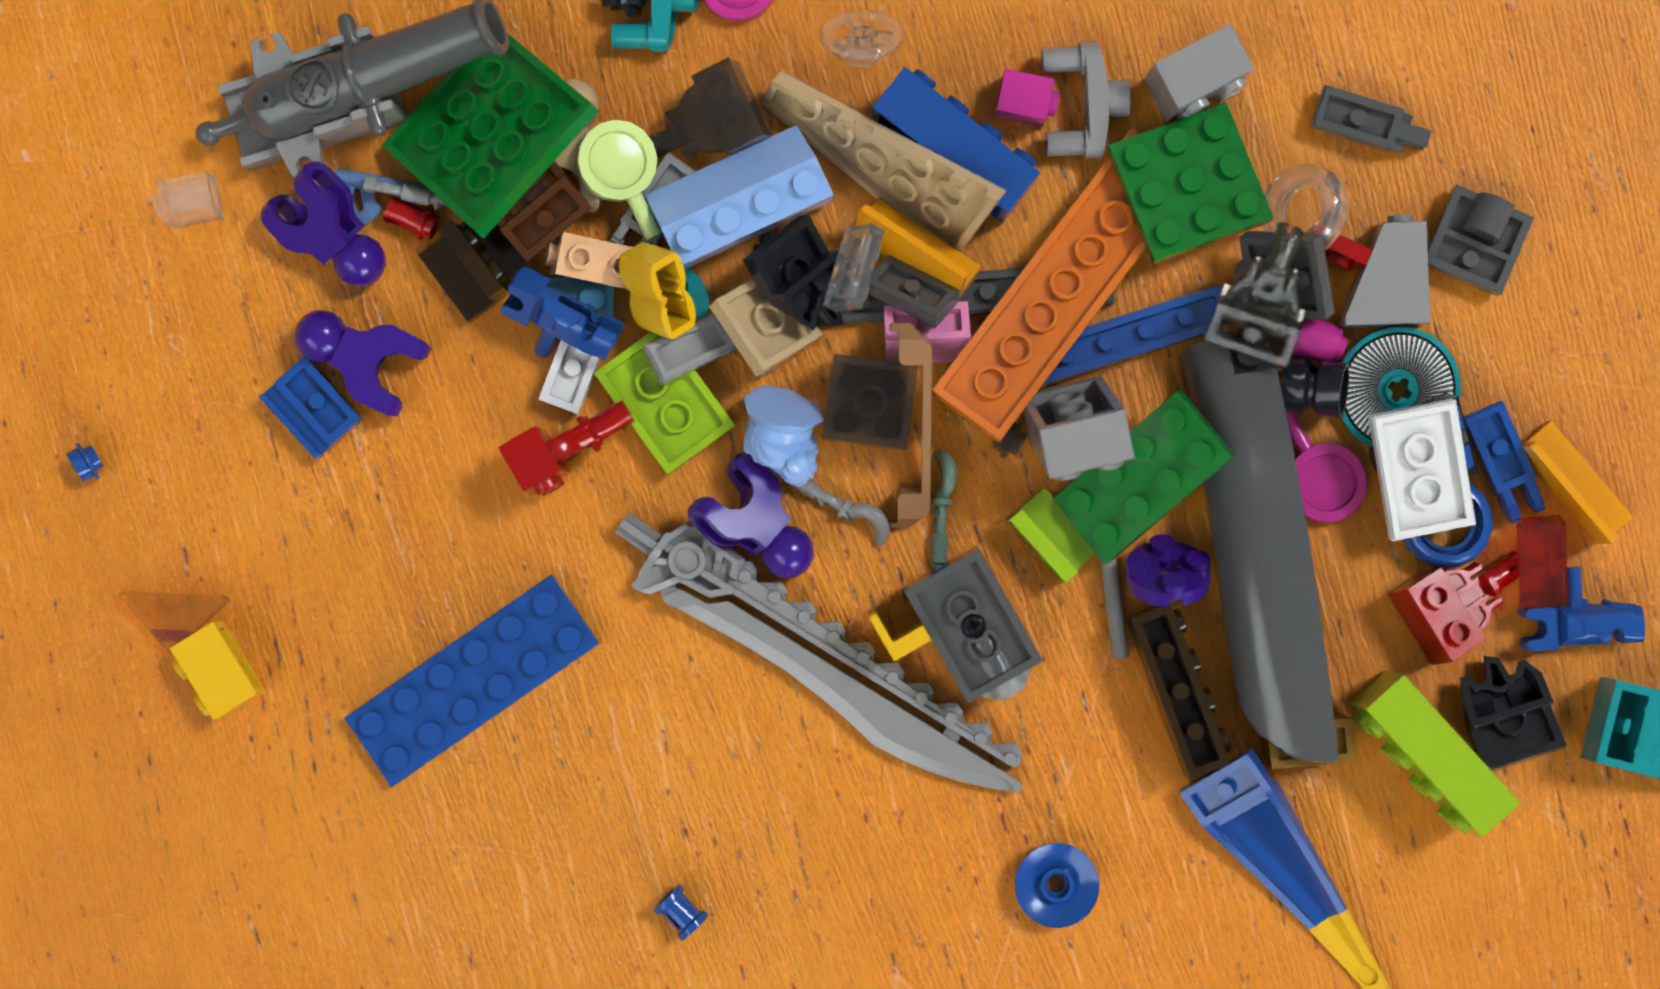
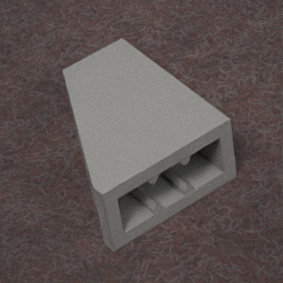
M1413 215L1388 216L1387 223H1383L1374 229L1367 248L1373 251L1367 264L1357 270L1338 316L1337 326L1343 327V329L1395 326L1415 327L1430 323L1427 221L1413 222Z

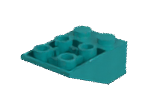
M1600 677L1580 758L1660 779V691L1616 679Z

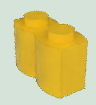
M641 242L620 255V275L624 285L631 292V313L634 321L641 329L674 340L695 327L696 311L691 296L685 290V269L680 257L674 251Z

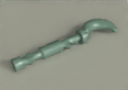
M937 450L933 453V457L939 461L942 471L941 487L935 493V498L931 499V505H937L934 509L936 521L932 523L935 529V533L932 534L930 560L933 564V570L947 563L948 535L945 534L947 505H952V499L948 498L952 494L957 480L955 461L945 450Z

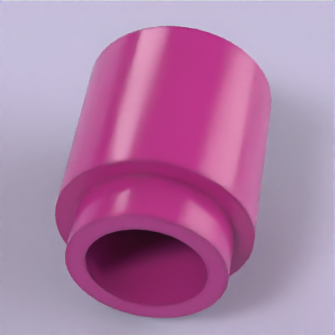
M1291 317L1285 329L1281 346L1290 349V354L1310 359L1318 364H1322L1323 361L1332 362V360L1339 362L1344 354L1348 338L1342 336L1343 327L1320 319Z

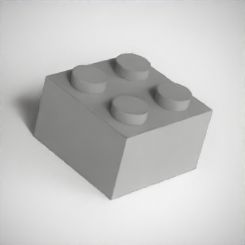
M1229 24L1154 63L1144 81L1166 123H1169L1177 118L1182 119L1202 112V109L1210 105L1209 101L1213 99L1219 105L1240 93V89L1248 85L1245 79L1253 72L1254 67L1232 25Z

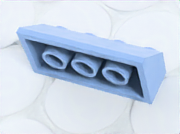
M795 125L645 195V198L670 251H674L680 257L686 270L786 224L798 216L805 215L831 203L834 194L815 154L798 126Z

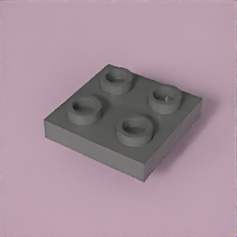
M1455 185L1451 189L1427 246L1428 267L1490 294L1499 296L1504 290L1534 217L1515 210V206L1504 198L1489 193H1476L1462 186Z
M1247 231L1239 237L1243 259L1237 264L1234 272V288L1239 296L1250 297L1253 315L1327 320L1335 313L1322 234Z

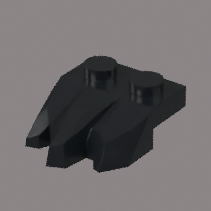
M809 214L798 216L743 259L764 299L813 331L817 327V321L821 326L827 327L843 325L844 321L838 303L839 298L841 300L857 298L851 272L838 249L828 251Z
M1483 656L1484 683L1478 684L1472 677H1460L1467 734L1474 752L1491 771L1558 751L1567 746L1551 708L1554 701L1543 674L1524 659L1518 662L1515 673L1508 675L1498 657Z

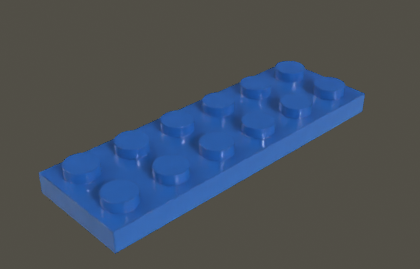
M552 574L344 719L390 786L393 787L600 644V641Z

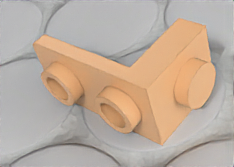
M563 232L556 238V241H552L547 245L544 265L551 266L549 276L575 278L627 289L620 275L619 258L622 253L633 247Z

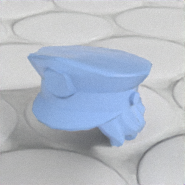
M762 385L743 397L750 417L749 422L743 425V429L746 430L743 443L744 452L751 454L754 462L772 468L783 477L785 482L798 487L805 486L808 481L813 479L818 466L815 460L819 450L816 446L817 439L812 434L814 427L824 421L817 403L803 398L792 390Z

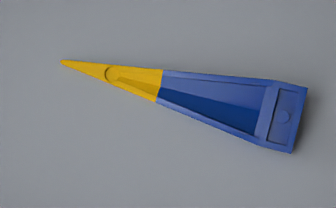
M1252 748L1231 759L1230 765L1211 771L1182 788L1179 794L1201 826L1286 906L1363 989H1391L1278 781L1272 779Z

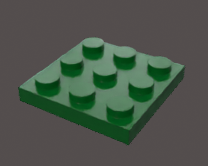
M1227 103L1109 144L1107 148L1153 265L1270 223L1274 218Z

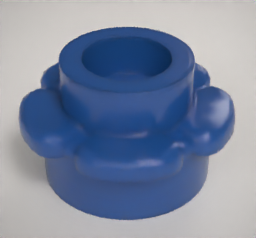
M76 443L77 448L66 453L71 464L83 483L93 477L98 480L100 476L97 470L104 467L91 445L83 449L80 443Z

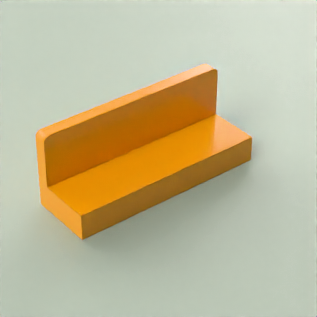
M880 198L871 207L864 204L858 211L853 231L854 236L884 256H893L958 289L959 299L979 275L981 265Z
M1547 421L1522 442V448L1525 450L1534 471L1596 544L1613 543L1617 539L1614 533L1632 519L1633 516L1553 421Z

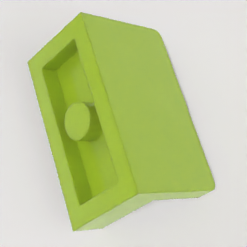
M1041 489L1007 521L1062 583H1067L1078 573L1077 570L1096 553L1055 503L1054 497L1049 491Z

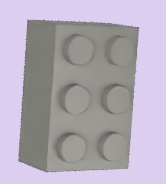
M1101 376L1040 390L1023 411L1029 442L1049 479L1071 480L1079 477L1082 474L1081 471L1097 467L1100 470H1112L1121 467L1124 464L1123 461L1134 459L1125 409Z

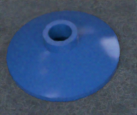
M1065 843L1044 844L1032 850L1020 863L1015 876L1016 897L1022 910L1033 921L1051 928L1068 927L1084 919L1093 909L1099 894L1098 873L1089 857L1078 848ZM1052 876H1060L1063 879V885L1059 890H1051L1048 887V880Z

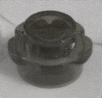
M1021 421L1013 424L1000 443L994 439L992 440L991 448L1001 453L1000 458L1004 459L1008 453L1016 456L1020 451L1027 436V433L1021 431L1023 426Z

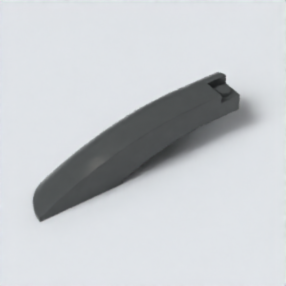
M1227 335L1206 339L1185 349L1180 355V362L1187 397L1235 454L1232 460L1203 483L1217 570L1221 615L1238 700L1244 715L1261 738L1267 739L1274 746L1281 749L1284 754L1314 763L1338 762L1332 696L1313 559L1278 371L1277 368L1273 369L1267 335L1228 340Z

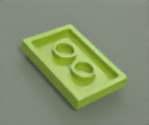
M649 332L594 372V375L615 403L623 400L634 419V422L631 423L632 427L666 474L670 475L736 427V425L696 370L662 386L660 385L642 348L645 344L662 336Z

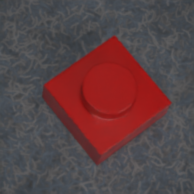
M1336 232L1326 237L1324 241L1325 255L1329 257L1327 262L1333 267L1346 272H1350L1352 268L1358 270L1364 267L1373 251Z

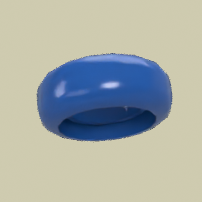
M1469 482L1476 525L1468 526L1465 536L1457 544L1450 547L1434 544L1426 535L1402 539L1406 549L1419 561L1436 568L1459 567L1473 561L1486 548L1493 531L1492 510L1486 497L1472 483Z

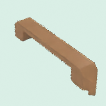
M891 323L889 331L898 332L899 362L903 366H922L921 486H901L897 490V519H888L889 528H910L930 513L932 343L930 339L911 323Z

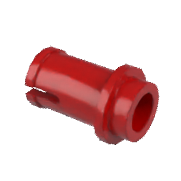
M395 196L389 200L383 214L384 222L392 223L415 233L418 240H423L424 238L431 240L440 224V217L434 215L433 209L428 208L425 211L399 200Z

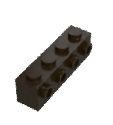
M1169 603V607L1153 606L1126 616L1128 627L1183 774L1192 779L1230 765L1227 752L1231 751V746L1223 727L1217 729L1212 712L1217 711L1216 705L1208 687L1203 689L1197 675L1198 672L1202 671L1195 650L1193 648L1188 649L1182 633L1187 632V628L1179 608L1173 610L1172 605Z

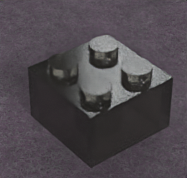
M834 354L822 440L906 451L918 366H903L898 362Z

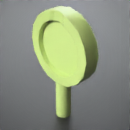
M611 120L599 123L585 134L577 148L575 164L580 180L589 192L602 200L615 202L627 200L646 240L661 233L641 193L650 185L656 174L658 158L654 143L643 129L631 122Z

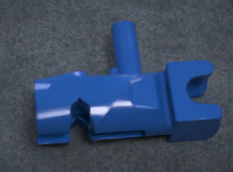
M522 267L508 288L511 294L500 311L505 316L524 326H527L531 320L534 324L543 328L535 347V353L542 358L549 357L558 337L576 349L606 361L610 349L614 348L625 323L607 313L604 317H598L595 312L596 307L593 305L585 304L555 288L548 287L549 278L528 267Z
M1581 566L1564 567L1565 605L1520 606L1517 611L1522 617L1537 620L1539 625L1538 631L1533 636L1522 637L1519 640V645L1523 650L1541 651L1557 650L1559 647L1608 645L1612 640V632L1615 640L1621 643L1643 642L1645 639V618L1640 605L1613 602L1607 599H1603L1600 604H1588V600L1583 599Z

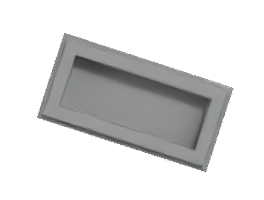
M711 313L696 320L695 327L674 340L662 336L645 344L642 349L662 386L735 351L737 347L714 313Z

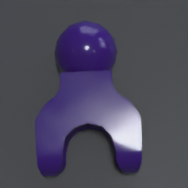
M321 162L305 164L295 177L294 189L306 207L289 195L273 197L261 210L263 225L288 250L313 255L323 265L332 258L338 277L349 285L365 287L378 281L386 267L385 252L380 243L367 235L357 234L365 225L355 215L353 209L354 200L350 188L325 164Z
M315 310L304 315L296 324L294 332L295 345L302 356L316 363L329 362V365L342 372L346 388L355 401L388 416H398L402 409V402L399 397L391 394L381 386L378 377L380 365L387 357L395 354L409 356L416 360H424L432 349L428 343L396 326L380 325L368 331L360 332L351 327H346L339 316L326 310Z
M736 454L728 465L727 475L740 492L739 508L728 509L711 497H703L695 500L689 506L687 513L689 520L714 545L721 547H744L753 556L761 552L762 561L769 572L778 577L794 578L802 575L808 570L814 558L812 540L807 532L800 528L787 526L792 518L782 508V493L778 478L768 468L754 462L750 454Z

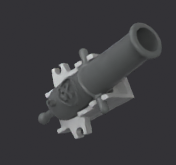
M474 0L473 4L379 36L369 26L357 29L354 18L348 13H343L337 19L341 35L327 38L329 43L297 53L292 52L286 39L280 32L271 34L276 41L275 49L271 52H264V42L260 38L251 40L255 75L217 86L220 95L225 99L230 116L216 122H202L196 128V138L202 145L212 146L219 142L220 138L235 133L242 157L239 158L242 167L253 171L284 161L292 177L295 179L304 160L310 159L312 162L324 164V148L372 133L376 136H381L387 129L401 125L407 116L399 92L491 53L497 56L506 55L509 42L502 16L492 0Z

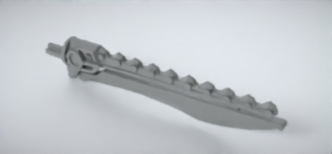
M630 512L622 520L615 533L649 556L638 572V579L631 584L634 590L649 595L660 591L664 603L698 619L776 664L821 697L852 724L871 744L926 771L956 781L1015 793L1021 791L1022 785L1018 779L958 743V740L962 736L1007 765L1015 768L1019 766L1021 754H1023L1016 743L993 744L991 742V734L993 732L986 722L964 724L962 722V714L964 712L957 702H932L934 691L928 682H903L905 671L899 662H874V653L876 652L870 642L846 643L844 641V633L846 631L840 622L817 623L815 621V613L817 611L810 601L789 603L785 601L786 592L788 591L781 581H756L758 570L752 561H745L742 555L730 547L712 544L690 520L673 532H666L664 535ZM680 582L709 598L729 594L737 596L945 725V730L942 733L731 601L707 603L682 588L678 589L676 584Z

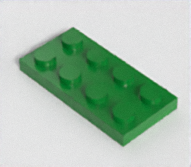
M1182 390L1176 391L1129 432L1134 459L1123 461L1124 464L1121 467L1112 470H1100L1098 467L1085 470L1053 498L1104 564L1112 562L1235 457V454Z

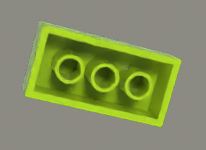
M1384 670L1348 703L1356 712L1351 717L1356 725L1368 736L1372 734L1384 743L1380 747L1381 752L1396 767L1400 765L1412 774L1408 779L1409 783L1424 798L1429 797L1441 806L1436 812L1453 830L1457 828L1464 835L1470 832L1483 838L1521 804L1404 674Z

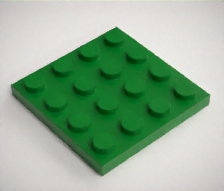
M508 33L509 48L506 55L497 56L491 53L449 71L382 144L390 154L483 239L599 112L591 102Z

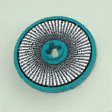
M1401 326L1386 327L1373 331L1359 339L1347 351L1341 363H1348L1347 402L1341 420L1351 434L1373 447L1368 415L1420 405L1446 392L1459 397L1460 401L1461 380L1453 356L1438 339L1424 331ZM1403 379L1402 387L1407 391L1404 397L1396 396L1392 400L1393 392L1388 388L1390 382L1399 383Z

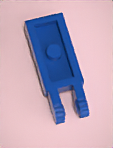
M1498 401L1464 416L1472 447L1493 494H1497L1498 502L1507 520L1511 524L1521 520L1520 509L1510 490L1518 485H1521L1526 502L1533 512L1538 513L1544 510L1545 502L1534 479L1537 476L1525 450L1522 448L1523 445L1504 403Z

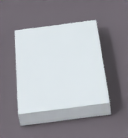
M1451 398L1368 415L1388 538L1391 541H1397L1476 525L1456 400Z

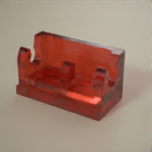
M1560 515L1519 518L1518 523H1516L1520 608L1569 606L1566 522Z

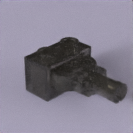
M729 57L692 75L694 85L683 94L678 106L665 112L666 118L670 121L665 124V127L648 135L654 143L657 158L678 148L682 150L686 157H690L700 151L706 153L726 151V153L733 155L773 136L740 63Z
M1280 222L1276 225V231L1260 274L1257 275L1256 271L1261 258L1256 256L1251 259L1248 270L1239 275L1231 285L1224 283L1205 340L1287 368L1301 331L1306 310L1301 309V300L1297 289L1301 272L1294 269L1289 283L1285 284L1304 231L1294 225L1289 240L1285 244L1283 242L1289 223Z

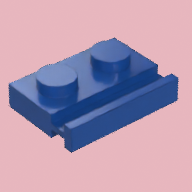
M304 356L273 383V386L267 392L259 396L315 459H320L330 447H333L363 420L362 416L314 363Z

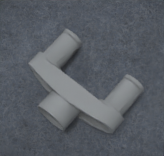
M1097 41L1079 42V46L1042 48V73L1079 71L1080 75H1083L1086 122L1083 130L1046 132V156L1084 155V159L1102 158L1106 145L1109 118L1130 116L1131 100L1128 79L1107 80L1102 52Z

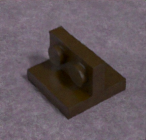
M451 219L438 229L442 237L419 253L418 256L467 322L471 323L510 294L508 288L522 267L534 269L502 234L498 224L483 239L464 221L458 225Z

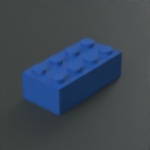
M904 67L873 106L872 120L1006 190L990 213L991 216L1003 224L1035 183L1040 173L1034 168L1037 162L1022 149L1016 148L1013 152L1001 142L1002 134L989 123L983 121L979 125L967 116L970 110L960 100L952 95L947 99L933 89L936 83L924 72L916 69L912 73Z

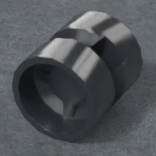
M1288 357L1284 363L1280 383L1286 412L1306 414L1309 408H1313L1318 416L1342 418L1349 387L1348 363L1323 361L1319 367H1315L1310 359Z

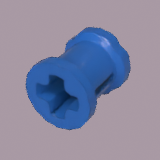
M678 884L653 908V911L657 915L662 914L677 929V936L683 941L705 921L708 914L705 910L699 911L683 894L684 888L681 884Z

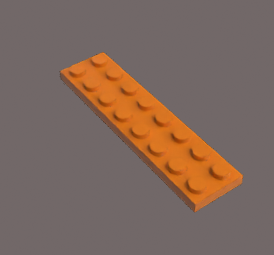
M1131 127L1123 139L1140 133ZM1110 156L932 389L934 396L998 443L1001 442L1026 406L1038 393L1146 249Z

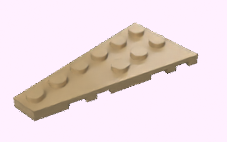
M782 71L771 81L761 101L763 106L790 128L797 125L808 143L876 199L880 198L960 252L963 251L1006 192V190Z

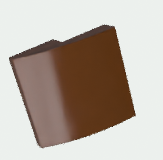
M555 160L497 224L502 234L525 261L528 262L592 207Z

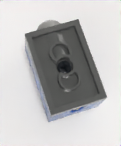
M978 546L904 587L906 596L967 703L980 696L997 701H1003L1012 697L1026 687L1030 669L1043 662Z

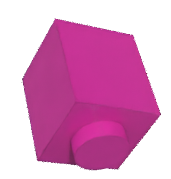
M1005 69L994 117L1043 127L1047 116L1055 117L1060 92L1052 91L1055 79Z

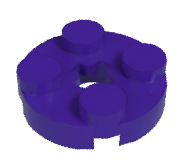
M1155 535L1150 538L1148 544L1139 546L1127 557L1126 579L1129 582L1128 589L1139 600L1154 606L1169 607V600L1178 601L1182 599L1183 606L1192 604L1200 600L1209 589L1210 556L1205 551L1198 550L1185 543L1176 542L1169 535Z

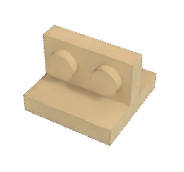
M753 279L719 297L709 305L756 377L761 375L763 378L773 372L792 355L823 336L818 326L813 331L766 301Z

